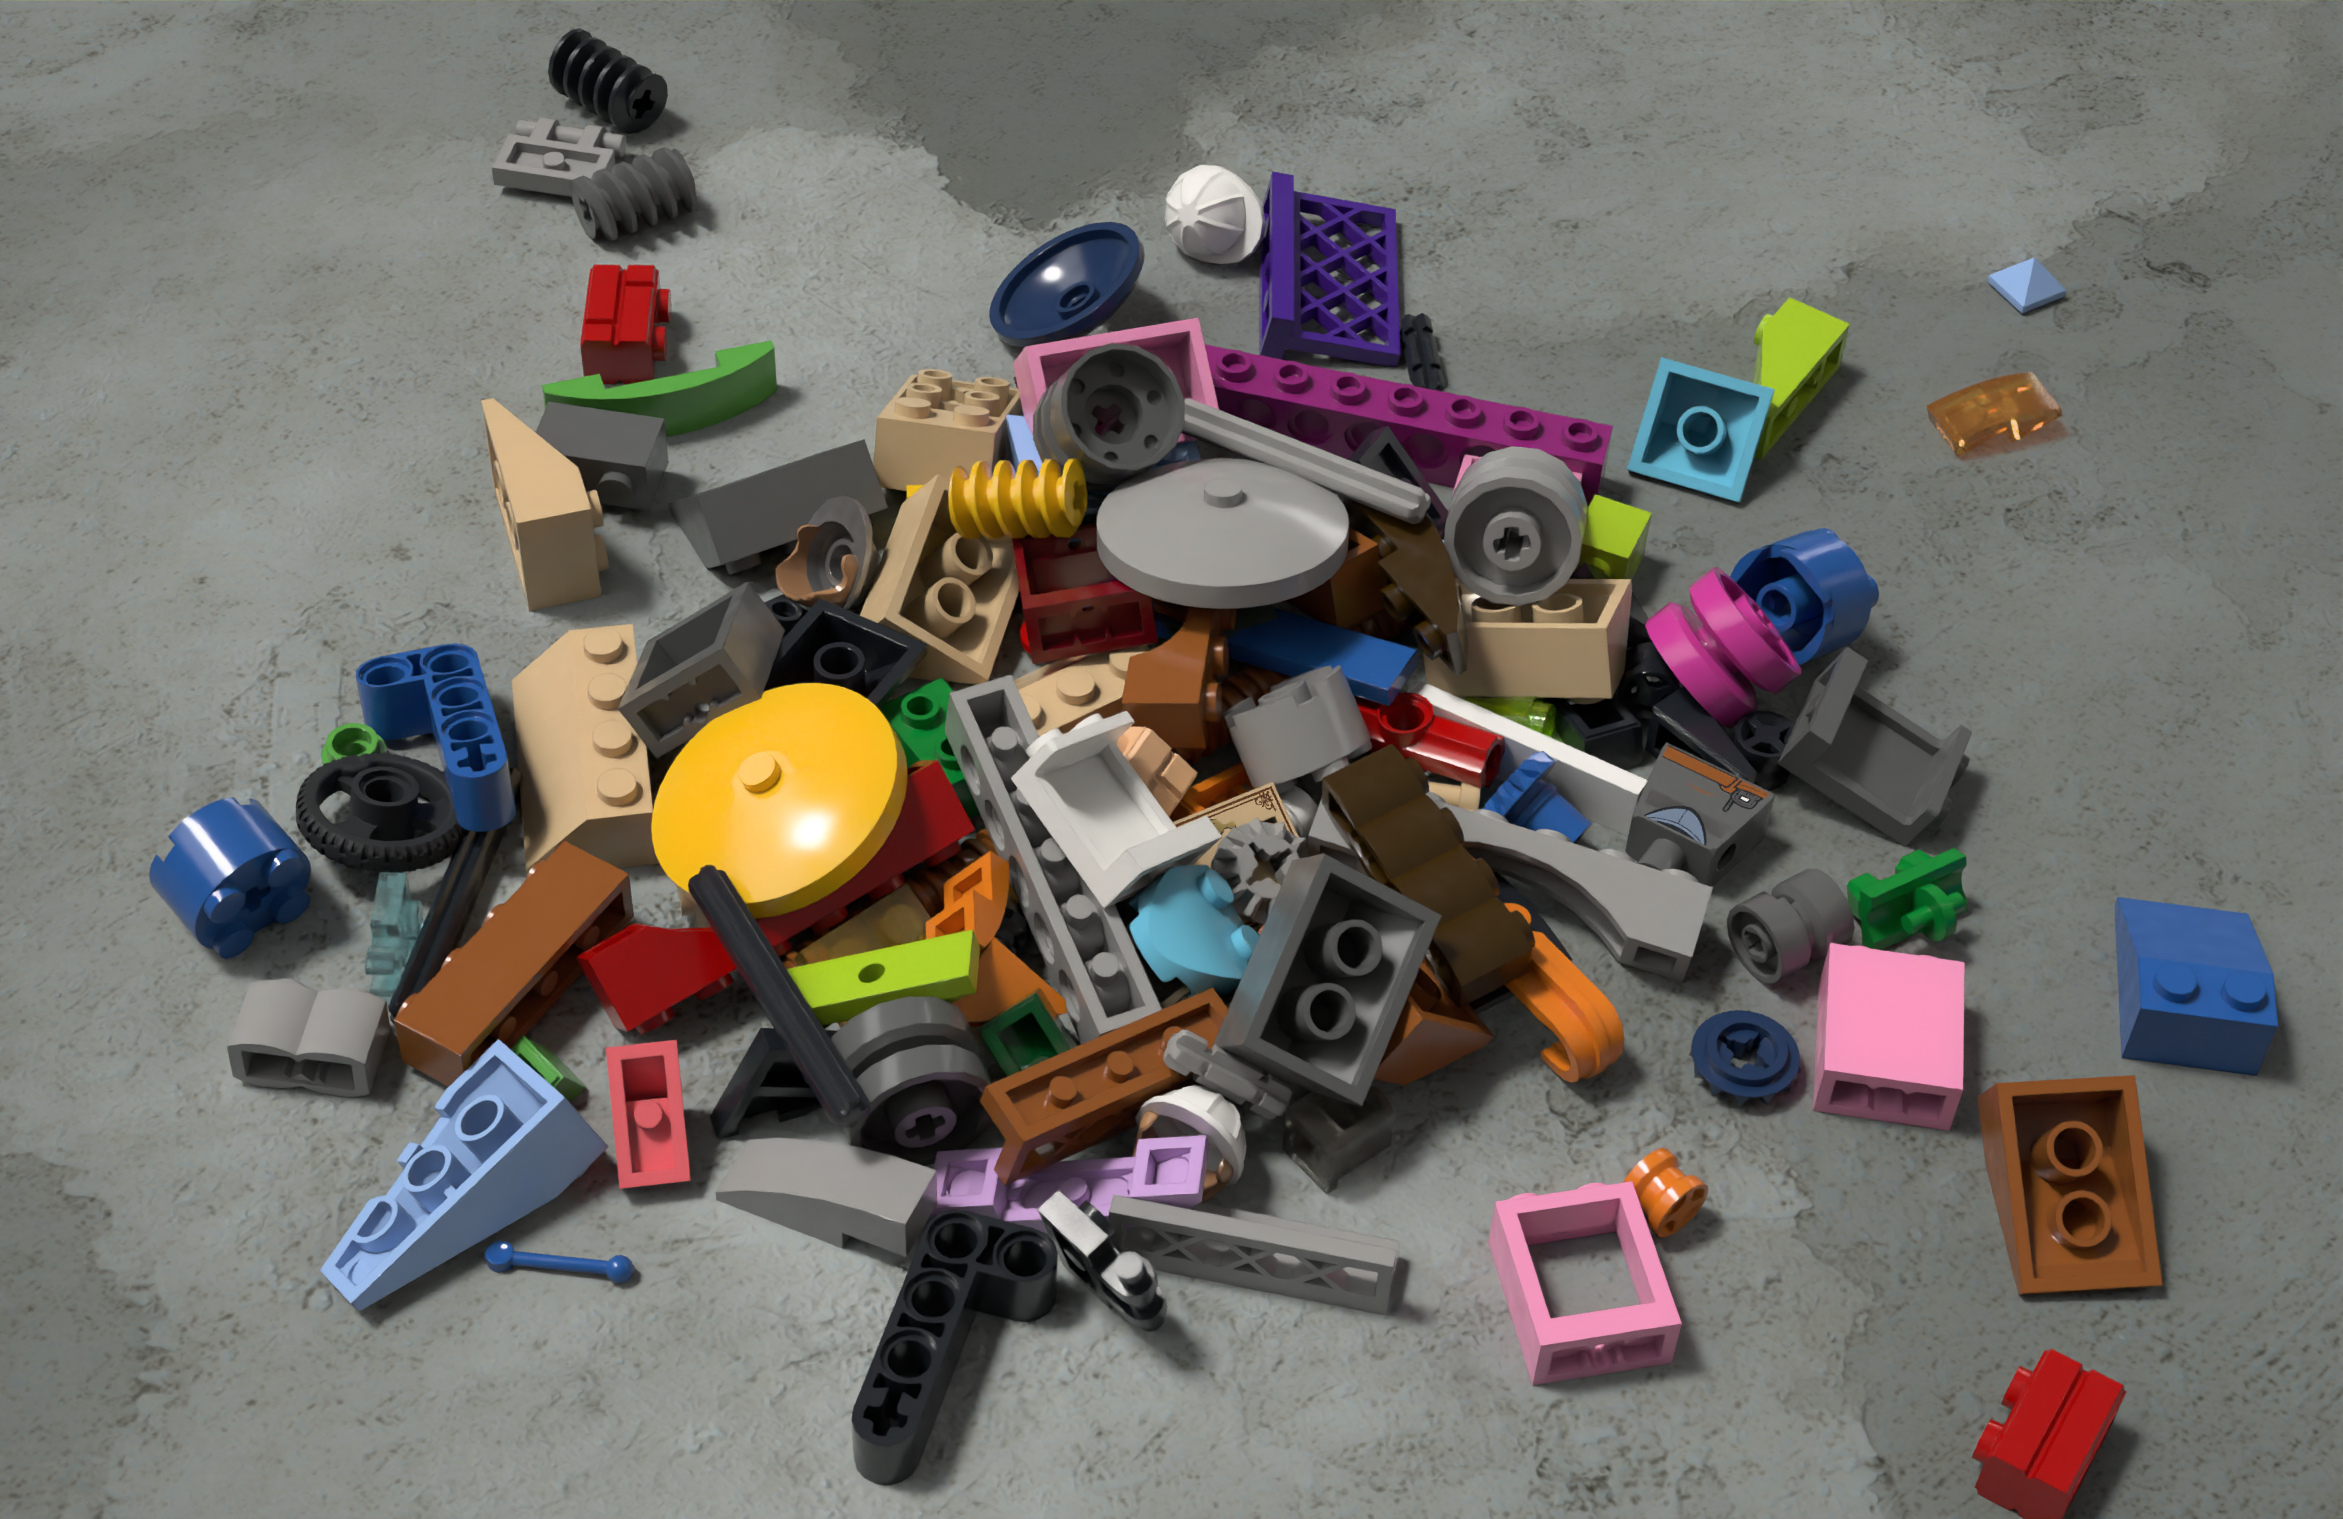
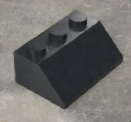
M819 598L781 641L764 692L800 683L832 684L857 692L871 701L880 710L926 656L927 644Z

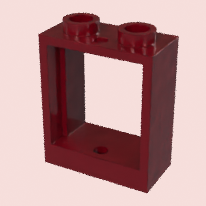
M1097 523L1080 525L1071 537L1066 538L1055 537L1053 534H1050L1047 538H1033L1030 534L1024 538H1012L1033 664L1158 643L1151 597L1128 587L1113 576L1104 566L1097 550ZM1073 538L1082 540V543L1077 547H1072L1068 544Z

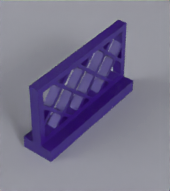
M1272 171L1262 205L1266 224L1263 239L1260 242L1259 355L1282 360L1285 349L1396 368L1400 358L1396 209L1294 191V175ZM1300 212L1318 215L1327 223L1315 227ZM1363 223L1380 226L1381 232L1369 237L1355 224ZM1340 233L1353 246L1343 250L1329 237ZM1313 245L1327 259L1315 263L1302 250ZM1367 255L1381 268L1370 273L1356 260ZM1340 268L1354 282L1343 286L1329 273ZM1314 282L1328 295L1316 300L1302 287ZM1367 291L1382 305L1371 310L1356 296ZM1341 305L1355 319L1344 324L1329 310ZM1314 319L1328 333L1319 334L1302 331L1301 324ZM1368 328L1384 341V345L1366 342L1357 333Z

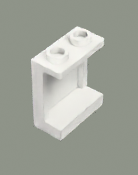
M1128 711L1105 719L1099 713L1093 714L1065 734H1062L1058 728L1046 732L1026 749V754L1030 759L1011 778L1104 909L1138 894L1175 866L1194 865L1222 838L1207 816L1178 828L1170 820L1117 746L1118 739L1135 723Z

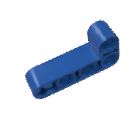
M443 644L380 656L363 663L356 670V682L365 725L371 727L383 740L401 739L433 732L459 825L469 831L485 832L502 828L510 823L516 815V806L507 753L476 651L464 644Z

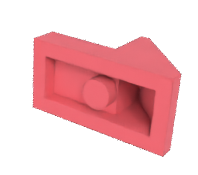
M677 1040L606 1047L619 1189L691 1181Z

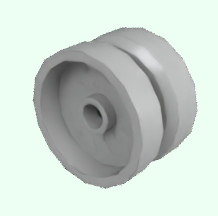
M1511 446L1485 454L1466 469L1452 497L1451 508L1449 509L1445 526L1444 546L1449 555L1453 573L1469 591L1492 603L1521 606L1548 598L1568 582L1580 560L1587 514V502L1581 483L1563 461L1540 449Z

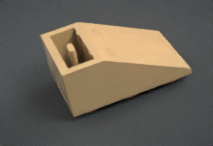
M924 369L918 371V375L912 374L877 416L873 465L881 488L906 491V485L926 484L937 474L950 481L954 468L957 466H962L967 471L968 476H970L972 466L976 461H986L991 467L993 474L995 465L1000 460H1006V414L1019 416L1022 406L1019 390L1009 388L1010 383L1007 380L995 377H979L975 379V383L952 380L953 375L943 370Z

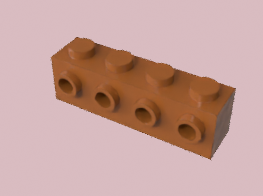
M563 841L546 860L537 862L531 868L525 882L505 903L496 905L490 911L478 932L462 948L453 950L447 956L437 975L419 993L412 994L404 1001L397 1017L394 1019L402 1062L449 1087L498 1039L511 1049L519 1038L527 1034L582 974L583 970L576 956L620 932L634 917L629 873L566 841Z

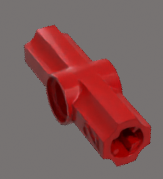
M1398 693L1390 706L1353 695L1371 736L1370 742L1373 747L1368 750L1369 752L1374 753L1392 744L1405 759L1413 757L1420 764L1424 773L1430 771L1479 788H1490L1499 774L1500 763L1505 753V739L1503 736L1434 715L1433 706L1428 699L1416 693Z

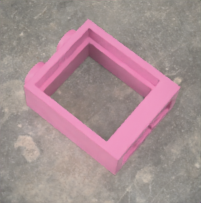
M1632 1181L1610 1185L1590 1183L1576 1190L1543 1195L1523 1193L1513 1196L1508 1200L1495 1202L1488 1244L1532 1385L1672 1363L1682 1323ZM1616 1232L1640 1305L1550 1318L1527 1245Z

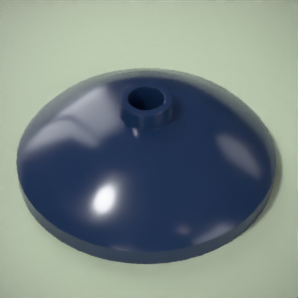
M1116 222L1088 224L1053 238L1024 258L1003 280L990 306L989 318L992 327L1003 341L1019 347L1079 338L1091 333L1114 315L1136 286L1144 263L1143 244L1130 227Z

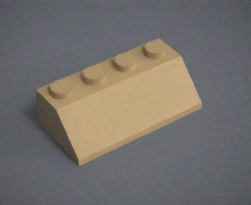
M633 624L569 630L512 679L518 770L523 776L520 782L527 875L537 862L546 860L563 841L617 868L659 864L652 842L653 804L646 744L618 710L637 665Z

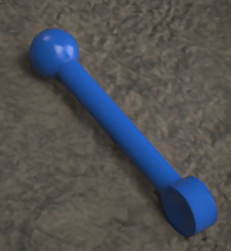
M505 1241L491 1243L485 1251V1258L489 1269L497 1273L508 1271L513 1265L602 1274L607 1275L612 1282L624 1283L632 1277L634 1272L632 1261L623 1255H616L610 1258L609 1261L519 1252L514 1251L512 1245Z

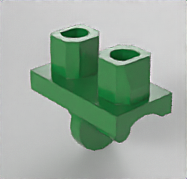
M1952 848L1931 857L1919 849L1901 857L1895 867V874L1879 880L1867 872L1849 880L1847 885L1848 903L1852 914L1861 920L1862 945L1870 949L1882 950L1919 932H1922L1928 939L1935 942L1951 937L1956 931V916L1968 911V900L1963 891L1961 880L1962 871L1967 866L1966 855Z

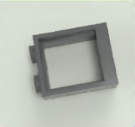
M746 582L648 640L618 710L653 755L659 758L693 738L713 719L757 701L762 697L785 629L751 584ZM700 701L707 703L709 710L700 711L696 707V703Z

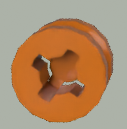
M1667 1148L1657 1149L1645 1156L1623 1181L1633 1182L1642 1211L1648 1216L1650 1229L1662 1238L1671 1236L1682 1229L1700 1210L1709 1191L1708 1186L1698 1176H1686L1679 1169L1678 1158Z

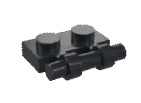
M1057 1190L1037 1210L1050 1238L1055 1243L1062 1264L1110 1310L1115 1307L1130 1323L1144 1331L1151 1332L1159 1329L1164 1323L1168 1305L1164 1292L1158 1285L1157 1275L1150 1261L1136 1252H1122L1110 1238L1115 1233L1113 1226L1090 1202L1085 1200L1077 1207L1060 1190Z

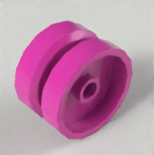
M1714 566L1690 585V602L1695 613L1688 607L1669 602L1646 621L1645 627L1664 661L1690 694L1713 718L1723 726L1732 729L1746 714L1757 710L1756 692L1751 682L1760 689L1777 694L1801 675V668L1794 654L1764 611L1728 574Z

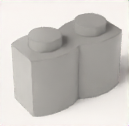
M286 978L251 982L227 1045L232 1075L238 1080L262 1087L293 1088L303 1086L315 1092L340 1097L369 1095L390 1033L387 1002L385 999L357 987L317 991L296 980Z

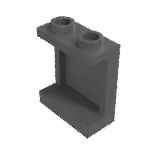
M1846 647L1815 679L1778 764L1905 847L1922 830L1935 831L1949 813L1953 801L1946 796L1949 789L1961 778L1969 764L1970 758L1964 752L1972 731L1960 725L1946 739L1941 740L1857 686L1868 660L1849 647Z

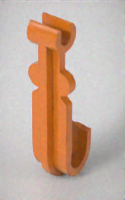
M1504 903L1510 913L1515 910L1519 911L1529 925H1531V915L1526 908L1515 903ZM1532 931L1535 938V946L1532 947L1530 971L1505 984V986L1538 1020L1559 1038V1041L1541 1051V1059L1563 1080L1570 1083L1583 1078H1591L1605 1071L1607 1066L1616 1062L1623 1053L1625 1038L1621 1020L1608 998L1543 933Z

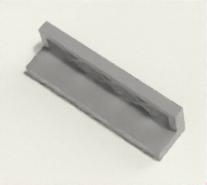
M1113 1194L1108 1221L1113 1226L1115 1233L1110 1238L1122 1252H1136L1149 1260L1154 1270L1387 1315L1401 1241L1206 1203H1199L1186 1209ZM1126 1224L1136 1225L1135 1227L1126 1228Z

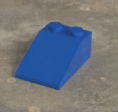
M2117 897L2114 908L2121 1058L2257 1076L2278 1028L2274 973L2247 913Z

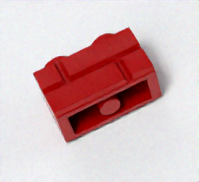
M594 264L592 269H590L580 342L584 377L600 374L603 384H616L617 380H621L623 384L628 385L653 380L656 361L667 360V328L660 327V323L671 322V290L661 289L659 270L654 265H628L627 269H622L620 265Z
M2054 1349L2043 1352L2033 1372L2020 1365L2001 1402V1405L2012 1410L2004 1425L1992 1418L1990 1419L1972 1455V1459L1984 1464L1975 1485L1978 1495L2007 1510L2013 1508L2018 1510L2019 1516L2024 1519H2063L2117 1416L2127 1393L2124 1385L2093 1369L2088 1372L2085 1371L2081 1363Z

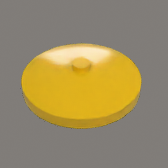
M800 683L763 692L759 700L741 706L710 721L686 744L675 758L660 785L652 813V842L657 859L679 891L696 905L697 903L688 889L689 879L699 874L701 867L714 865L717 870L725 871L754 919L773 917L806 907L834 892L852 879L876 855L894 828L903 806L907 788V762L902 744L881 711L871 701L857 692L844 687L822 683Z

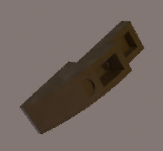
M1338 495L1348 513L1349 527L1379 544L1381 560L1378 561L1385 587L1379 591V596L1389 615L1397 623L1403 620L1407 621L1413 628V634L1418 645L1430 660H1435L1439 657L1456 676L1466 671L1468 639L1465 617L1449 555L1438 530L1428 514L1425 512L1424 519L1421 522L1411 524Z

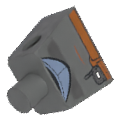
M1666 742L1634 809L1625 851L1630 857L1638 861V864L1660 871L1665 869L1681 870L1693 875L1699 883L1713 887L1761 843L1766 834L1775 794Z

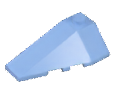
M499 1039L445 1090L434 1106V1109L441 1117L421 1145L409 1142L397 1159V1162L404 1170L385 1196L375 1197L366 1203L320 1269L321 1273L358 1311L363 1310L558 1197L575 1179L583 1175L588 1167L609 1147L562 1094Z

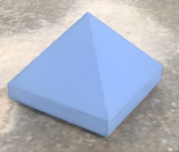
M2035 257L1990 274L1987 280L1991 286L2021 313L2063 298L2067 291Z

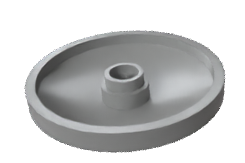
M1230 458L1198 459L1150 469L1126 480L1116 487L1102 502L1097 515V550L1101 561L1108 571L1119 581L1142 594L1185 606L1233 609L1256 607L1285 601L1307 593L1330 579L1340 569L1348 552L1349 518L1346 508L1339 497L1328 487L1261 461Z

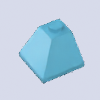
M1661 357L1627 470L1740 503L1775 389Z

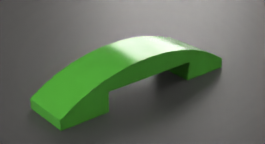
M772 340L715 351L716 367L607 389L604 388L600 374L542 385L544 408L546 409L548 402L664 418L666 437L693 432L731 419L763 402L777 391L774 345Z

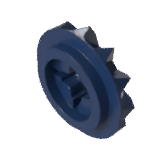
M1743 1010L1722 1012L1704 1021L1694 1034L1689 1053L1694 1061V1078L1706 1079L1710 1083L1713 1096L1722 1092L1734 1095L1739 1106L1749 1098H1758L1768 1105L1776 1093L1780 1091L1789 1092L1800 1065L1798 1046L1791 1034L1781 1024L1765 1015ZM1755 1048L1758 1049L1754 1065L1747 1063L1742 1068L1731 1066L1733 1056L1741 1058L1746 1053L1750 1054Z

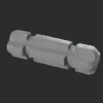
M1181 1030L1170 1037L1163 1055V1061L1167 1067L1184 1076H1187L1190 1071L1193 1072V1079L1196 1082L1240 1105L1245 1100L1249 1101L1248 1108L1267 1119L1282 1116L1287 1110L1288 1102L1293 1093L1289 1083L1272 1074H1268L1266 1078L1262 1077V1069L1220 1048L1216 1044L1211 1049L1207 1048L1208 1041L1189 1030Z

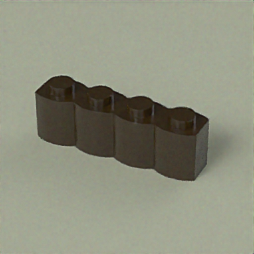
M1390 744L1323 777L1322 804L1342 838L1355 851L1368 877L1442 915L1425 958L1443 990L1454 1004L1461 1008L1530 971L1532 947L1535 946L1534 934L1529 923L1519 911L1515 910L1510 913L1506 906L1496 897L1499 894V885L1487 862L1482 858L1474 860L1467 850L1460 845L1464 843V835L1452 811L1447 807L1439 809L1433 800L1426 795L1429 792V783L1420 764L1413 757L1405 759L1398 749Z

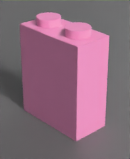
M1830 943L1818 989L1813 1111L1950 1131L1963 1092L1965 962L1940 959L1929 955H1912L1870 949L1865 946Z

